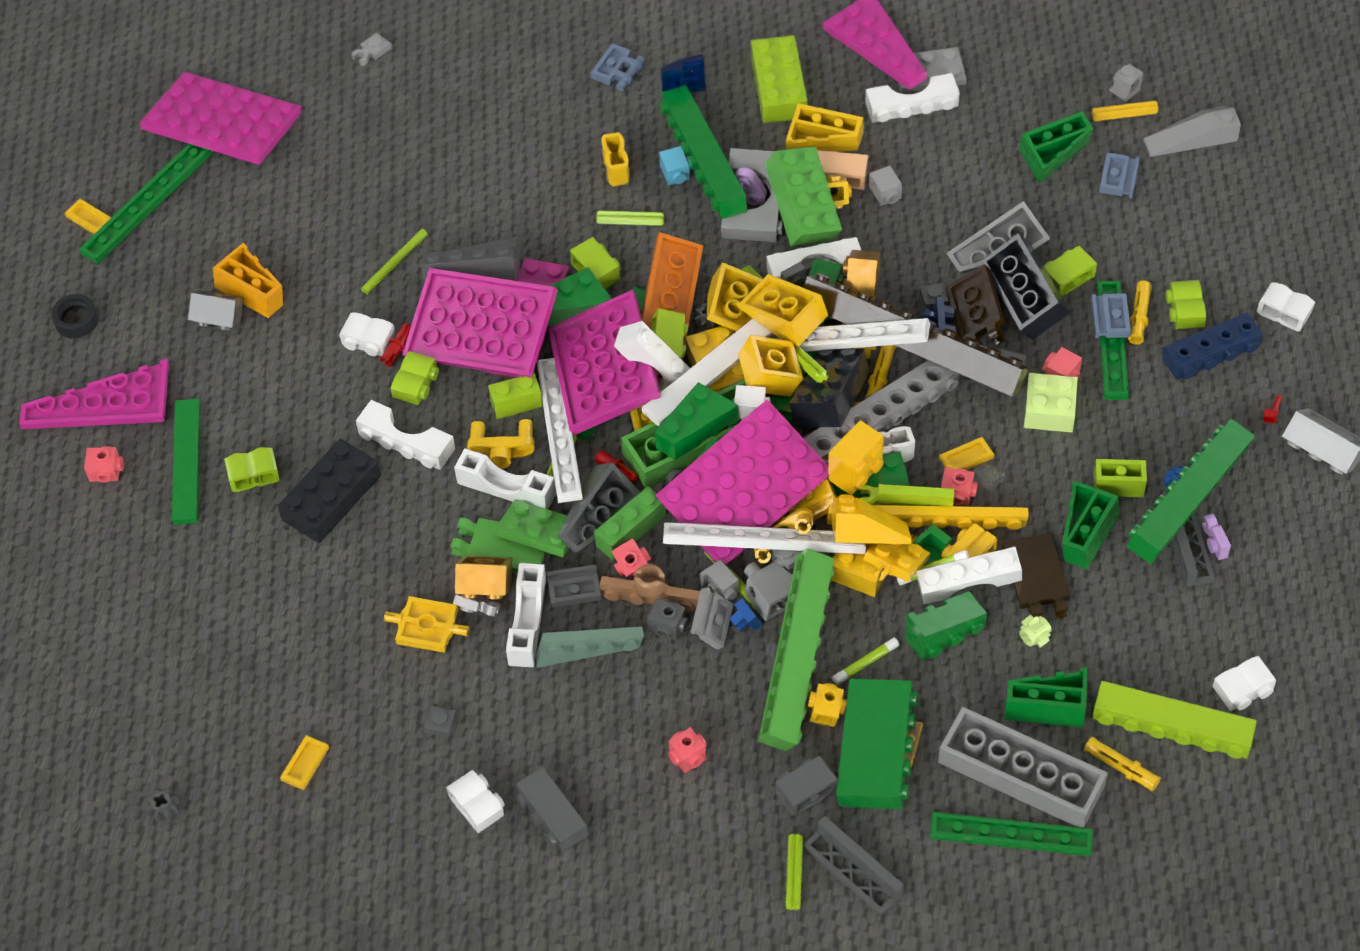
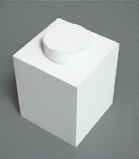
M736 385L734 403L738 405V419L743 420L765 400L770 402V397H766V387Z

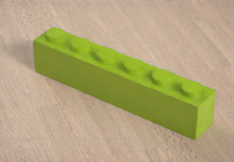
M1101 681L1092 719L1098 720L1103 725L1115 724L1123 726L1125 730L1130 732H1146L1154 738L1161 739L1165 737L1173 739L1181 745L1192 744L1200 746L1205 751L1227 753L1229 757L1235 759L1248 758L1257 722L1254 719Z

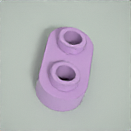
M748 168L738 169L735 176L746 194V201L751 205L763 204L766 199L767 190L757 174Z

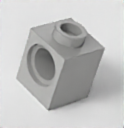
M891 166L870 173L869 187L881 206L887 203L893 204L902 198V184Z

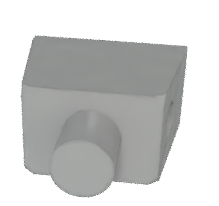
M755 562L750 563L744 570V573L748 576L745 594L762 618L767 621L785 611L792 574L777 563H772L763 569Z

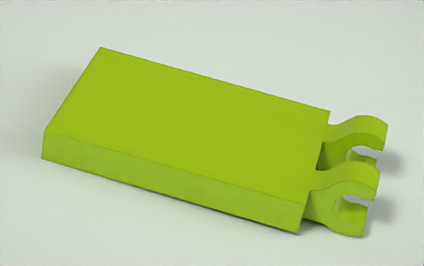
M879 484V488L864 485L861 488L862 494L870 495V497H861V500L871 505L953 506L954 489L883 484Z

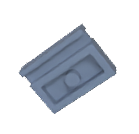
M1107 153L1099 193L1117 196L1124 194L1132 198L1140 158L1131 159L1126 155Z
M1126 293L1102 294V296L1092 294L1091 306L1095 338H1099V336H1106V338L1130 337L1131 328Z

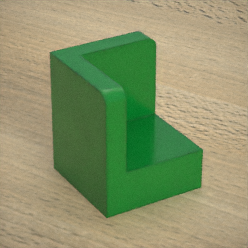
M934 524L917 537L913 544H917L930 552L928 561L924 566L942 559L941 555L944 549L949 544L951 545L952 538Z

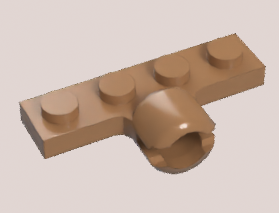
M646 564L638 568L635 572L634 580L602 576L600 581L601 596L610 601L621 599L628 600L635 605H642L643 603L654 605L656 599L659 598L668 602L674 601L685 607V612L687 613L696 611L700 591L666 585L662 569L653 564Z

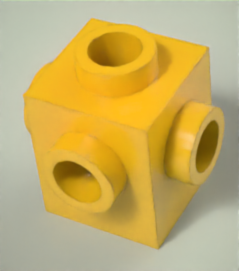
M840 175L827 176L829 190L832 187L837 188L836 194L831 195L835 208H843V205L849 204V198L852 197L851 184H848V181L844 178L841 179Z
M830 683L818 684L816 691L810 692L807 707L812 708L809 721L835 727L839 714L843 715L847 700L842 699L844 689H840Z

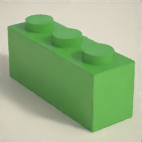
M646 487L594 531L596 547L612 561L615 560V557L611 551L632 538L636 542L666 516V508L656 498V493L649 487Z

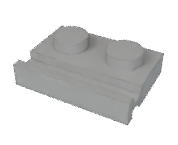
M709 587L701 589L690 633H696L701 640L715 649L723 648L734 604L718 593H712Z

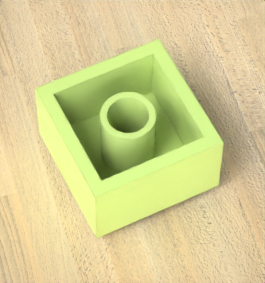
M1029 373L1024 428L1073 432L1078 377Z

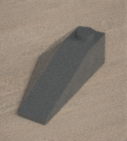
M612 462L596 465L581 486L583 500L574 501L558 535L574 553L594 541V531L640 493Z

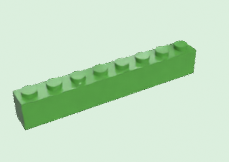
M808 548L796 556L758 742L784 751H788L798 745L802 737L800 727L807 712L805 702L806 697H808L811 691L810 677L816 667L814 657L821 642L819 632L825 621L824 607L830 597V591H828L829 582L834 576V568H832L834 558Z

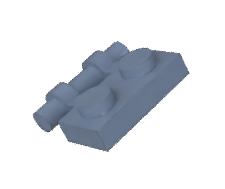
M612 43L591 71V79L609 86L614 80L619 81L616 88L619 91H623L626 86L629 87L633 82L634 75L641 71L645 59L640 55L633 59L631 58V50ZM624 67L628 68L626 73L621 71Z

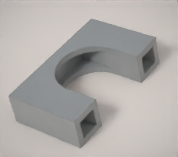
M730 148L729 165L734 174L740 168L753 170L771 195L767 202L758 208L747 209L745 213L722 219V238L777 242V235H782L783 221H779V207L765 166V162L775 151Z

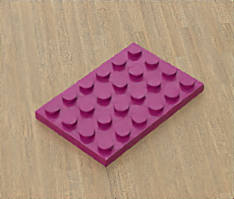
M183 72L141 120L140 126L145 131L260 165L302 111L301 106Z
M429 268L402 355L405 357L411 351L434 358L436 363L532 378L558 290L552 286Z
M633 290L548 327L569 430L573 435L645 405L651 400L661 398L654 367L639 361H629L614 347L620 327L642 321L637 297Z
M765 400L658 492L656 498L679 523L771 528L828 478V465L768 400ZM700 546L714 562L721 560L726 566L747 549Z

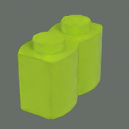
M1199 280L1170 282V288L1165 292L1166 303L1171 304L1172 307L1169 308L1170 322L1175 323L1176 329L1205 327L1206 310Z
M409 351L390 388L392 398L418 406L422 399L426 400L430 391L429 385L432 380L435 381L439 373L436 359Z
M259 447L249 453H234L224 459L232 492H240L255 486H263L280 481L272 448Z

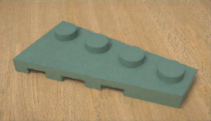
M628 627L543 633L535 657L536 668L620 651H633L636 648H640L644 637L643 628Z

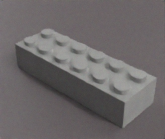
M964 707L961 708L939 749L938 763L1079 828H1084L1105 787L1108 774L1099 768Z

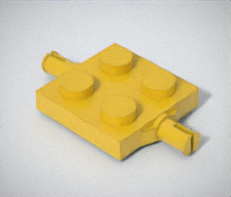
M911 534V544L874 543L866 551L863 560L878 568L874 576L876 579L879 578V581H882L887 575H892L909 582L917 573L916 571H919L928 561L930 552L917 544H913L917 536L914 537Z
M409 596L406 607L400 614L386 611L384 615V622L398 624V631L395 637L396 644L445 653L449 639L453 634L468 637L470 630L469 626L455 624L458 613L457 605Z

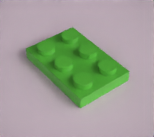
M515 499L495 527V536L553 555L564 557L569 549L558 537L567 515Z

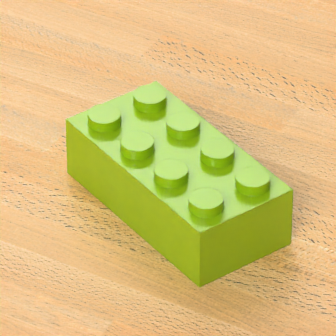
M795 35L751 40V59L763 123L793 120L798 103L807 105Z

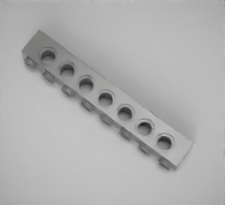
M928 360L852 407L842 427H820L803 439L828 465L829 451L860 420L878 432H885L893 425H899L909 415L918 413L923 406L935 402L945 392L953 391L959 383L960 374Z

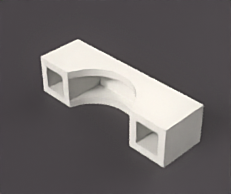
M949 73L931 77L929 85L923 91L911 95L897 93L888 85L866 89L865 104L872 123L878 121L886 122L889 119L907 118L915 114H929L932 111L950 110L957 107L959 104V90L953 74Z
M857 237L830 243H821L807 248H798L783 253H775L767 256V272L769 275L781 279V272L801 262L805 270L812 267L814 259L840 263L841 273L843 274L846 256H850L852 250H861Z
M643 321L620 327L614 347L629 361L643 362L657 369L662 375L659 390L663 391L691 369Z
M373 400L368 403L356 420L358 433L363 439L368 441L372 439L379 442L387 450L394 449L399 451L407 459H417L427 468L434 467L441 470L455 450L453 436L434 427L419 434H406L397 430L393 426L392 409Z
M465 448L454 467L457 484L512 502L517 499L549 509L556 495L554 477L533 470L527 475H514L498 468L490 461L487 455Z
M1015 547L916 571L917 582L924 604L949 599L955 592L972 585L993 584L998 587L1022 581V568Z
M519 563L516 582L515 616L513 626L509 628L506 647L509 666L534 667L547 581L545 566L542 564Z

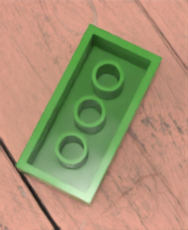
M816 146L775 151L765 162V166L790 246L832 241L842 231V227Z

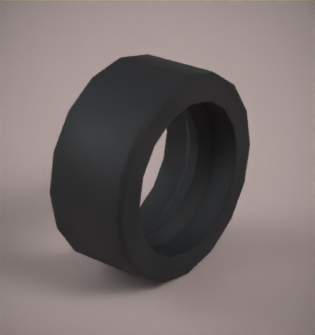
M70 294L62 297L55 303L51 312L57 332L67 338L84 337L91 333L98 324L99 316L93 301L88 296L82 294ZM75 308L88 310L86 318L80 322L67 324L61 320L63 315L69 310Z

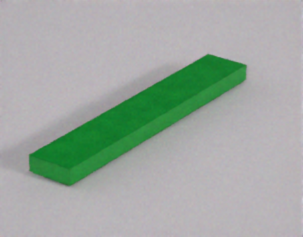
M1097 281V296H1102V294H1121V281ZM1100 336L1104 400H1128L1125 337L1106 338V336Z
M199 398L175 400L173 525L198 523Z
M932 812L930 839L1091 856L1093 829Z

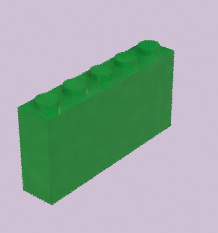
M849 680L836 792L839 806L903 809V801L908 800L909 785L905 784L906 776L911 774V760H908V752H913V737H910V730L915 729L916 716L912 714L913 706L918 704V691L913 690L912 681Z

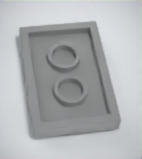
M958 47L913 53L926 71L927 79L911 90L898 82L901 93L922 91L929 85L931 77L952 73L957 86L966 85L967 79Z

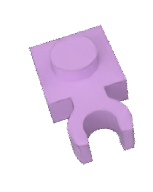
M1214 514L1204 516L1205 522L1202 523V527L1209 536L1207 539L1209 551L1215 553L1218 560L1228 558L1231 545L1221 525L1218 526Z

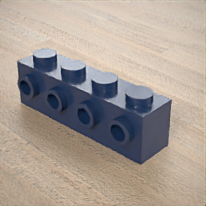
M1247 312L1165 346L1162 360L1176 380L1184 377L1188 379L1193 377L1198 371L1203 369L1210 370L1220 362L1225 360L1232 361L1239 354L1255 351L1260 346L1263 333Z

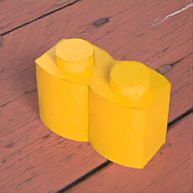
M619 132L603 135V162L606 166L608 182L611 186L628 184L630 180L629 162L625 152L623 136Z

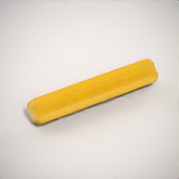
M1154 100L1093 108L1092 119L1093 121L1156 114L1158 113V104Z

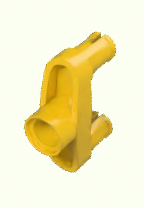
M524 419L519 422L518 437L485 438V424L481 421L471 423L470 439L467 442V449L487 455L490 461L500 469L508 468L511 464V459L528 456L534 451L535 440L533 438V423L531 420Z
M800 508L786 517H782L771 528L786 526L789 529H798L800 534H806L813 525L814 515L809 509ZM754 548L756 559L758 558L760 563H766L770 560L772 549Z

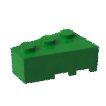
M1081 111L1023 133L1018 148L1040 183L1089 143L1093 127L1084 112Z
M589 267L549 285L555 287L558 292L547 326L557 324L612 299Z
M698 382L655 431L656 449L677 460L701 445V441L711 435L713 437L720 433L721 429L729 424L734 425L739 422L738 405Z
M901 451L883 454L882 461L884 463L882 468L876 474L873 473L866 485L879 488V484L910 486ZM832 483L838 498L840 495H850ZM859 489L852 495L854 498L859 499L864 496L870 497L869 494H862Z
M1073 480L1069 513L1063 538L1065 562L1088 569L1120 515L1119 496Z
M970 591L945 600V605L935 608L933 605L927 606L925 608L926 612L916 615L914 612L907 614L905 639L922 661L929 657L931 659L938 657L943 649L950 645L955 647L964 640V637L971 633L976 635L985 628L987 613Z
M1088 667L1080 668L1079 672L1065 674L1062 671L1056 672L1055 676L1041 678L1040 675L1008 680L1005 720L1083 727L1086 712Z

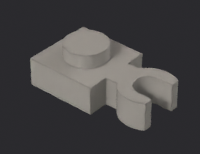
M376 32L360 44L361 49L355 50L351 55L353 60L362 57L359 63L360 66H364L368 63L370 57L376 60L392 47L390 42Z
M456 594L453 604L460 606L462 611L474 613V611L477 612L479 610L493 617L499 613L501 606L500 603L486 600V597L477 595V598H462V594Z

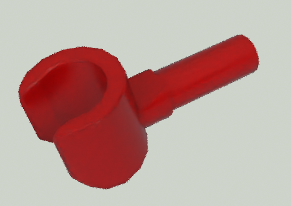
M1281 396L1276 397L1272 409H1264L1263 422L1276 423L1279 405L1282 400Z

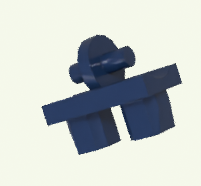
M936 297L933 307L924 308L923 312L917 315L916 319L928 318L936 323L935 327L941 330L948 328L956 332L954 325L945 324V322H951L954 318V307L944 305V299L941 297Z

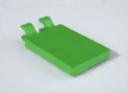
M467 518L459 519L457 528L460 529L458 534L473 538L471 544L461 539L453 538L450 546L453 549L452 555L461 557H512L513 573H518L519 563H543L546 552L495 536V527L498 525V521L479 518L477 524Z

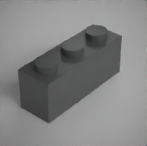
M543 767L516 783L517 801L523 809L528 807L532 813L530 817L537 828L543 827L547 832L545 837L553 848L557 846L561 852H564L588 836L586 823Z

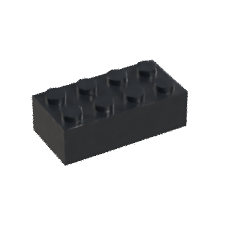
M1019 233L981 261L983 265L985 264L989 267L994 285L1018 328L1032 340L1071 313L1031 243Z
M864 348L817 351L814 360L827 371L828 379L818 383L807 372L805 373L803 380L789 402L795 427H842L869 374Z
M340 438L277 505L282 521L320 544L381 477L378 460Z

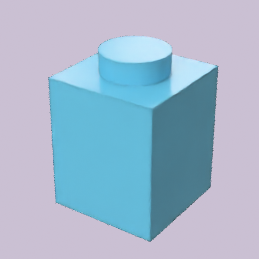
M681 146L659 152L660 167L668 185L681 184L686 180H690L689 164Z

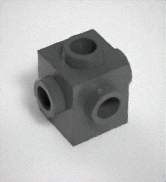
M657 598L647 618L648 631L655 633L663 639L670 638L677 641L680 632L684 633L688 625L685 607L674 601L668 602Z

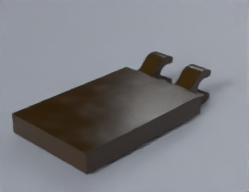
M984 264L945 286L950 305L954 307V319L960 338L964 340L966 337L978 341L979 345L984 346L979 337L988 333L989 339L991 341L995 340L997 346L1006 342L1005 336L999 327L1005 323L988 266Z
M1051 533L1002 541L1003 550L1012 547L1016 548L1022 568V581L1013 583L1020 609L1028 608L1029 614L1034 618L1043 614L1041 605L1053 604L1056 618L1067 617L1065 610H1068L1066 601H1070V593Z

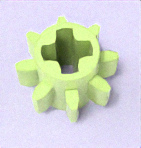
M1030 615L1021 622L1023 626L1020 627L1022 630H1020L1019 634L1028 646H1035L1037 644L1041 648L1050 641L1048 637L1050 636L1051 626L1042 616L1033 618Z

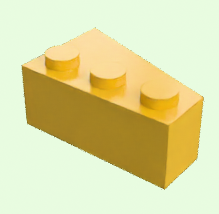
M798 103L786 138V150L816 146V149L820 151H858L864 133L863 117Z

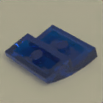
M703 54L677 60L660 69L662 92L685 85L689 92L706 90Z

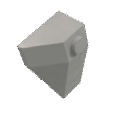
M1221 106L1204 109L1144 138V142L1150 157L1230 143L1238 140L1241 123L1233 107Z
M1023 201L946 254L959 272L982 266L981 261L1018 233L1031 243L1034 250L1050 240V238Z

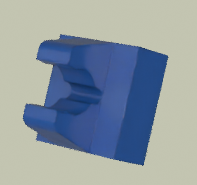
M743 599L734 604L738 611L730 620L738 631L748 626H751L755 631L763 625Z

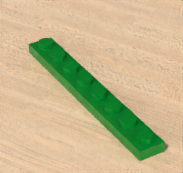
M188 144L79 248L80 254L98 265L215 151Z

